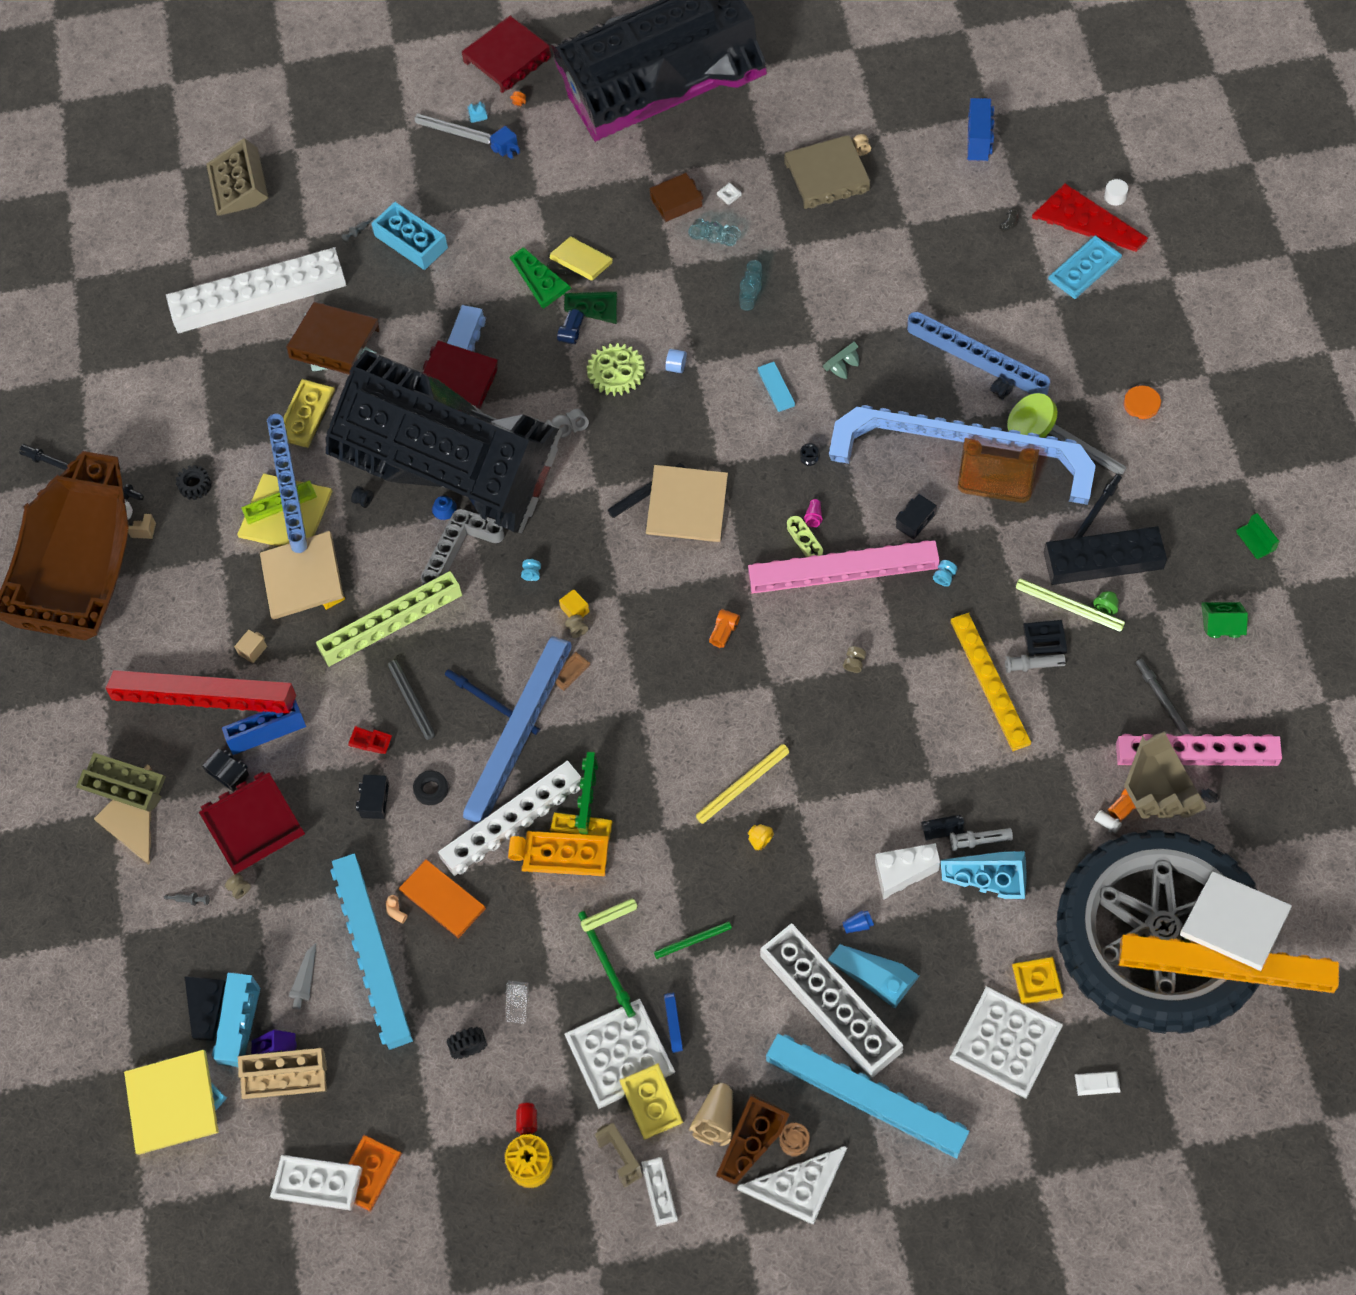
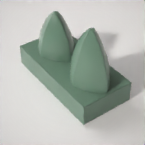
M855 342L851 343L823 365V368L826 371L831 370L838 377L847 379V369L842 360L852 366H859V356L856 351L858 348Z

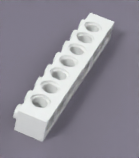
M567 760L438 851L441 860L454 876L464 873L472 863L480 862L486 853L497 850L506 839L510 840V837L516 836L517 831L523 827H529L534 819L546 815L554 805L563 803L566 799L565 797L571 793H577L580 790L581 776ZM560 783L565 784L562 788L556 787ZM543 795H549L546 799L540 798ZM527 806L533 807L531 810H524ZM512 817L517 818L514 822L508 821ZM494 829H501L496 834L492 833ZM484 840L483 844L476 845L477 841ZM462 852H468L464 857L459 856Z

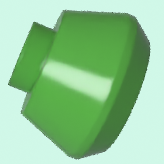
M1102 592L1093 601L1096 610L1109 615H1114L1118 612L1119 600L1114 592Z

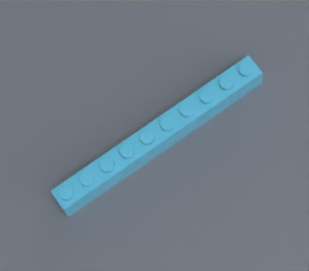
M354 853L333 860V868L330 871L333 880L338 881L339 886L335 887L338 897L343 898L344 904H341L344 916L348 915L349 922H346L349 933H353L355 938L351 941L354 951H358L360 958H357L360 970L364 969L366 975L362 977L365 988H370L371 995H368L371 1007L375 1006L377 1012L373 1014L376 1025H381L382 1032L379 1033L383 1045L386 1044L389 1050L413 1042L357 857Z
M777 1034L766 1054L767 1062L956 1159L958 1158L970 1132L966 1130L967 1127L965 1125L947 1120V1117L942 1113H933L927 1110L928 1107L920 1102L915 1104L909 1101L906 1095L890 1091L889 1087L883 1083L876 1084L870 1081V1078L863 1073L856 1074L852 1072L849 1066L843 1063L837 1064L829 1056L813 1052V1049L806 1044L801 1046L795 1043V1040L784 1034L782 1036Z

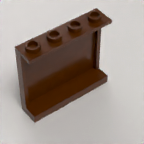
M313 302L286 346L289 358L349 375L351 367L359 358L373 332L380 331L378 319Z

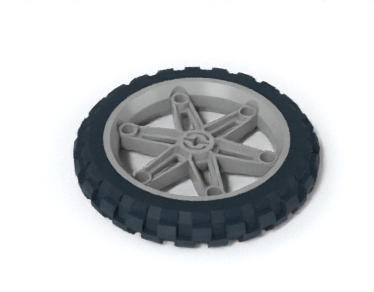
M1147 830V832L1143 833L1131 832L1121 835L1118 839L1109 840L1098 846L1095 851L1088 854L1078 864L1067 880L1060 897L1056 927L1059 951L1062 953L1064 965L1070 977L1076 981L1079 990L1087 999H1091L1104 1013L1110 1017L1114 1016L1122 1020L1126 1025L1163 1034L1167 1032L1189 1033L1197 1029L1214 1026L1241 1009L1260 984L1212 978L1197 988L1175 993L1176 973L1168 972L1167 977H1162L1161 971L1153 970L1155 991L1138 986L1123 977L1113 967L1119 964L1121 938L1101 949L1096 932L1097 909L1099 904L1134 928L1129 933L1137 934L1139 937L1144 934L1145 937L1157 936L1162 940H1181L1183 936H1180L1184 925H1182L1178 917L1191 913L1197 901L1176 908L1172 871L1188 875L1204 886L1212 871L1257 890L1255 887L1256 883L1248 872H1244L1237 865L1238 862L1229 854H1223L1215 848V845L1203 839L1199 841L1191 838L1189 834L1176 831L1174 833L1163 832V830ZM1153 869L1151 906L1112 887L1127 875ZM1158 869L1165 870L1167 874L1159 873ZM1160 884H1165L1168 911H1158ZM1104 895L1112 896L1113 900L1105 899ZM1120 902L1147 915L1148 918L1145 923L1118 906ZM1110 953L1114 956V959H1108L1104 954ZM1165 986L1170 992H1163L1160 987Z

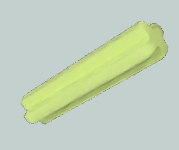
M629 899L582 920L581 927L585 932L636 910L637 904L634 899Z

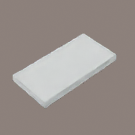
M281 1155L270 1197L272 1199L352 1211L363 1168L356 1165Z

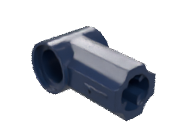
M573 309L568 312L564 325H561L558 330V341L576 345V340L579 337V328L584 318L579 310Z

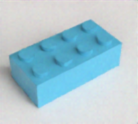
M396 202L371 223L375 237L424 270L448 249L444 234Z

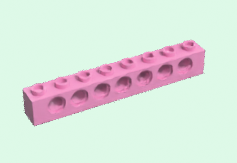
M1132 734L1118 736L1116 742L1117 765H1132L1137 752L1133 747L1139 746L1142 736H1133ZM1144 734L1142 736H1144L1145 740L1147 741L1151 739L1153 735ZM1166 734L1173 749L1174 747L1182 749L1181 752L1175 750L1182 765L1278 766L1282 760L1280 736H1273L1271 734L1263 736H1253L1251 734L1233 736L1231 734L1213 736L1211 734H1204L1202 736H1193L1192 734L1173 736L1172 734ZM1194 746H1199L1202 752L1196 751ZM1214 747H1220L1222 752L1216 751ZM1234 747H1240L1243 752L1236 751ZM1254 747L1261 748L1263 752L1256 751Z

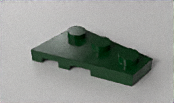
M617 292L565 293L564 311L569 312L576 309L585 317L617 324Z

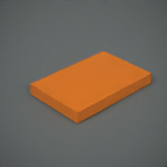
M363 1135L348 1163L349 1165L361 1166L363 1168L354 1204L370 1212L372 1211L402 1155L401 1152Z

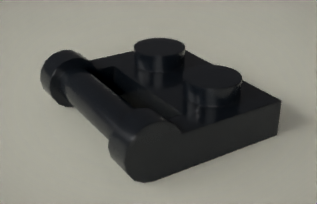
M1062 620L1023 624L1028 657H1034L1036 654L1057 652L1067 654ZM1059 641V645L1033 646V643Z

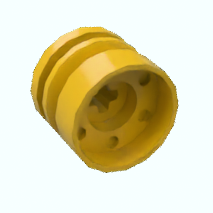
M532 1134L521 1135L508 1145L505 1152V1163L512 1179L518 1185L533 1188L544 1184L548 1180L553 1170V1159L546 1143L540 1137ZM527 1155H530L529 1162H526Z

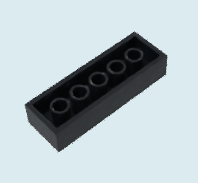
M1159 526L1046 542L1043 552L1051 585L1162 570L1167 561Z

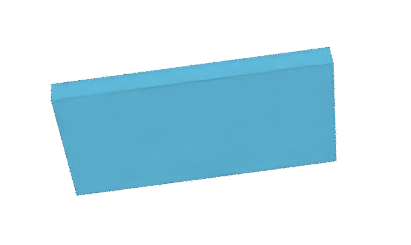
M1094 236L1048 277V280L1076 299L1120 260L1122 254L1097 236Z

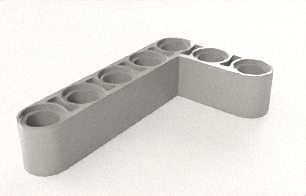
M464 509L456 510L452 514L421 575L423 585L449 571L466 535L492 543H499L505 536L503 527L494 523L495 519L487 517L484 520L479 514Z

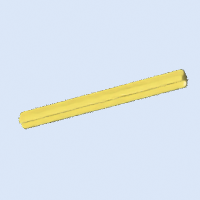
M781 744L696 814L697 820L701 824L705 823L788 755L789 749L784 744Z

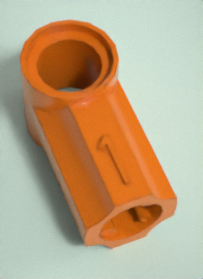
M721 609L709 642L713 646L724 648L731 632L736 629L735 625L739 623L740 615Z
M1124 789L1121 797L1107 811L1114 819L1118 818L1119 822H1122L1136 809L1126 789Z

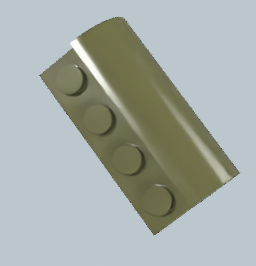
M93 753L87 770L83 769L76 788L150 812L161 799L159 793L166 776Z

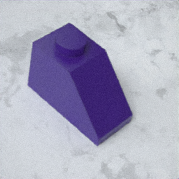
M274 1029L251 1041V1055L295 1051L297 1047L295 1041L296 1033Z

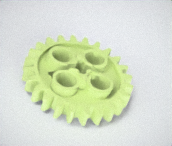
M618 343L615 347L609 344L608 349L602 346L603 351L597 349V355H591L592 360H588L587 375L590 384L594 385V389L599 387L600 393L606 390V395L613 392V396L616 395V392L623 395L624 390L630 393L629 388L631 387L635 390V384L640 385V379H644L645 365L644 361H642V355H638L637 350L633 351L632 346L626 349V344L622 347H619Z

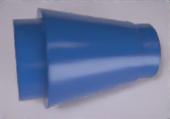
M861 910L842 922L846 934L868 930L871 926H874L868 910L864 912Z

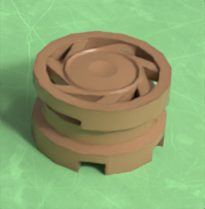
M790 1123L784 1127L780 1135V1146L787 1155L799 1156L808 1149L809 1133L802 1124Z

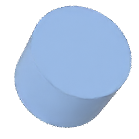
M669 349L666 359V371L682 374L686 364V351Z

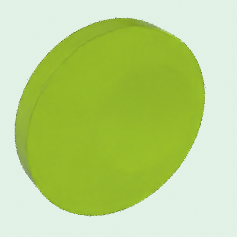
M1041 393L1024 397L1014 406L1009 415L1007 423L1008 432L1009 430L1020 431L1022 435L1034 433L1038 434L1040 438H1044L1055 425L1057 419L1056 404L1047 395Z

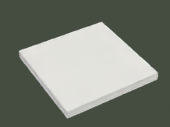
M1212 871L1181 930L1180 936L1261 971L1292 905Z
M986 986L950 1056V1060L1027 1099L1063 1024Z
M640 999L631 1002L635 1012V1016L628 1018L622 1006L564 1033L598 1109L625 1097L620 1079L657 1063L661 1068L664 1078L675 1073Z

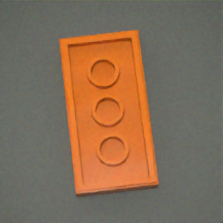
M425 860L399 887V890L457 938H460L486 909L483 904L428 860Z

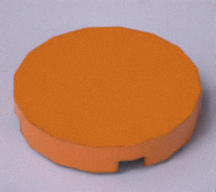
M1142 385L1128 390L1124 399L1125 410L1129 415L1139 417L1138 419H1149L1155 416L1161 405V398L1156 390Z

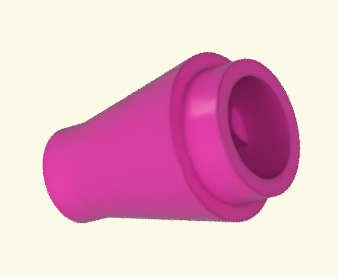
M817 499L810 501L804 516V521L809 527H818L822 522L821 502Z

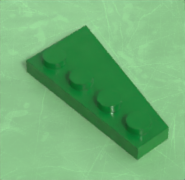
M524 247L509 257L543 309L571 289L566 282L560 279Z

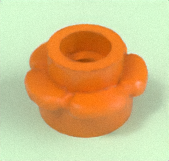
M515 91L513 96H510L514 105L522 106V104L526 103V95L521 92Z

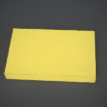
M569 237L550 253V259L591 281L610 266L613 260L609 256L572 237Z
M658 1063L619 1080L644 1140L683 1123Z

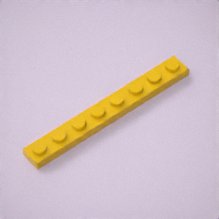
M969 613L952 618L951 624L1012 752L1030 746L1031 741Z

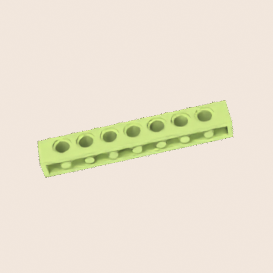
M451 571L317 641V647L326 664L330 667L461 597L460 586Z

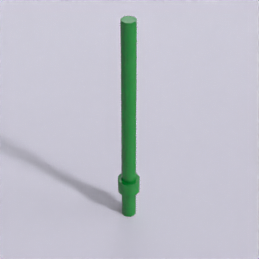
M585 911L578 914L581 921L588 918ZM595 930L587 931L586 933L617 994L616 999L619 1005L623 1006L628 1018L635 1016L630 1003L631 999L627 991H624Z

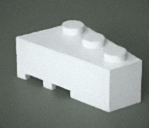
M936 843L876 854L875 865L883 900L895 892L905 889L912 883L918 882L939 871L940 860Z

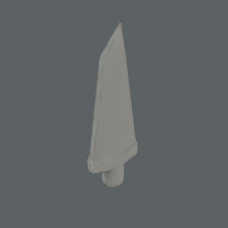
M316 943L306 951L289 993V997L294 998L292 1006L294 1009L299 1010L303 1000L309 1001Z

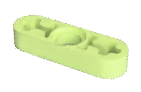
M799 516L790 517L787 520V530L806 558L815 555L811 554V546L814 552H818L817 556H822L823 548L803 519ZM792 523L798 524L799 532L795 526H792ZM808 536L810 541L803 543L800 541V538Z

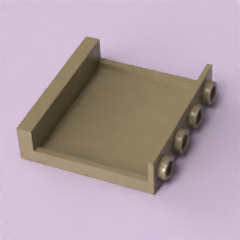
M849 135L785 153L786 168H790L803 198L804 209L815 208L824 203L829 204L835 200L847 199L850 196L864 194L869 191V177Z

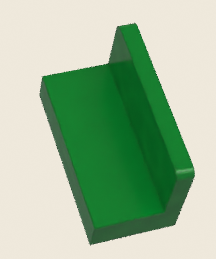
M1258 513L1251 516L1247 525L1236 530L1238 536L1256 559L1276 551L1280 542Z

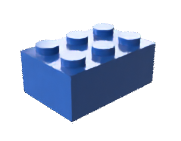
M970 98L967 160L988 161L989 154H992L993 144L990 143L994 141V133L991 131L994 129V119L991 116H994V106H991V99Z

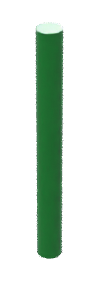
M728 921L653 952L656 959H659L732 929L731 924Z

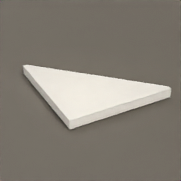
M843 1146L840 1149L824 1153L808 1161L786 1167L781 1171L770 1173L745 1184H740L737 1190L814 1225L847 1147Z

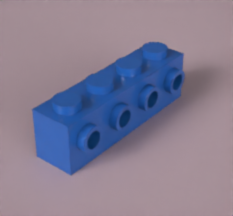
M295 699L290 713L263 711L224 726L222 730L232 754L235 755L305 728L306 724Z

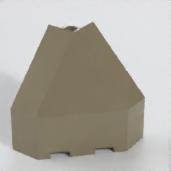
M1165 732L1156 734L1147 741L1142 736L1124 785L1141 818H1149L1151 815H1157L1158 818H1172L1174 815L1189 818L1206 809L1201 796L1193 785Z

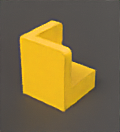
M575 590L570 591L559 600L561 609L569 618L577 614L583 618L589 613L588 603Z

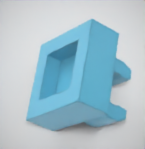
M479 102L477 105L470 104L468 106L471 123L488 119L484 103Z

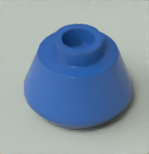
M448 496L438 497L432 506L433 515L440 520L450 519L457 510L455 501Z

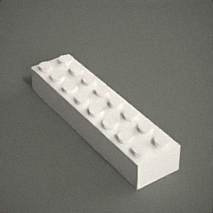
M792 923L760 948L761 958L870 1079L902 1053L903 1044Z

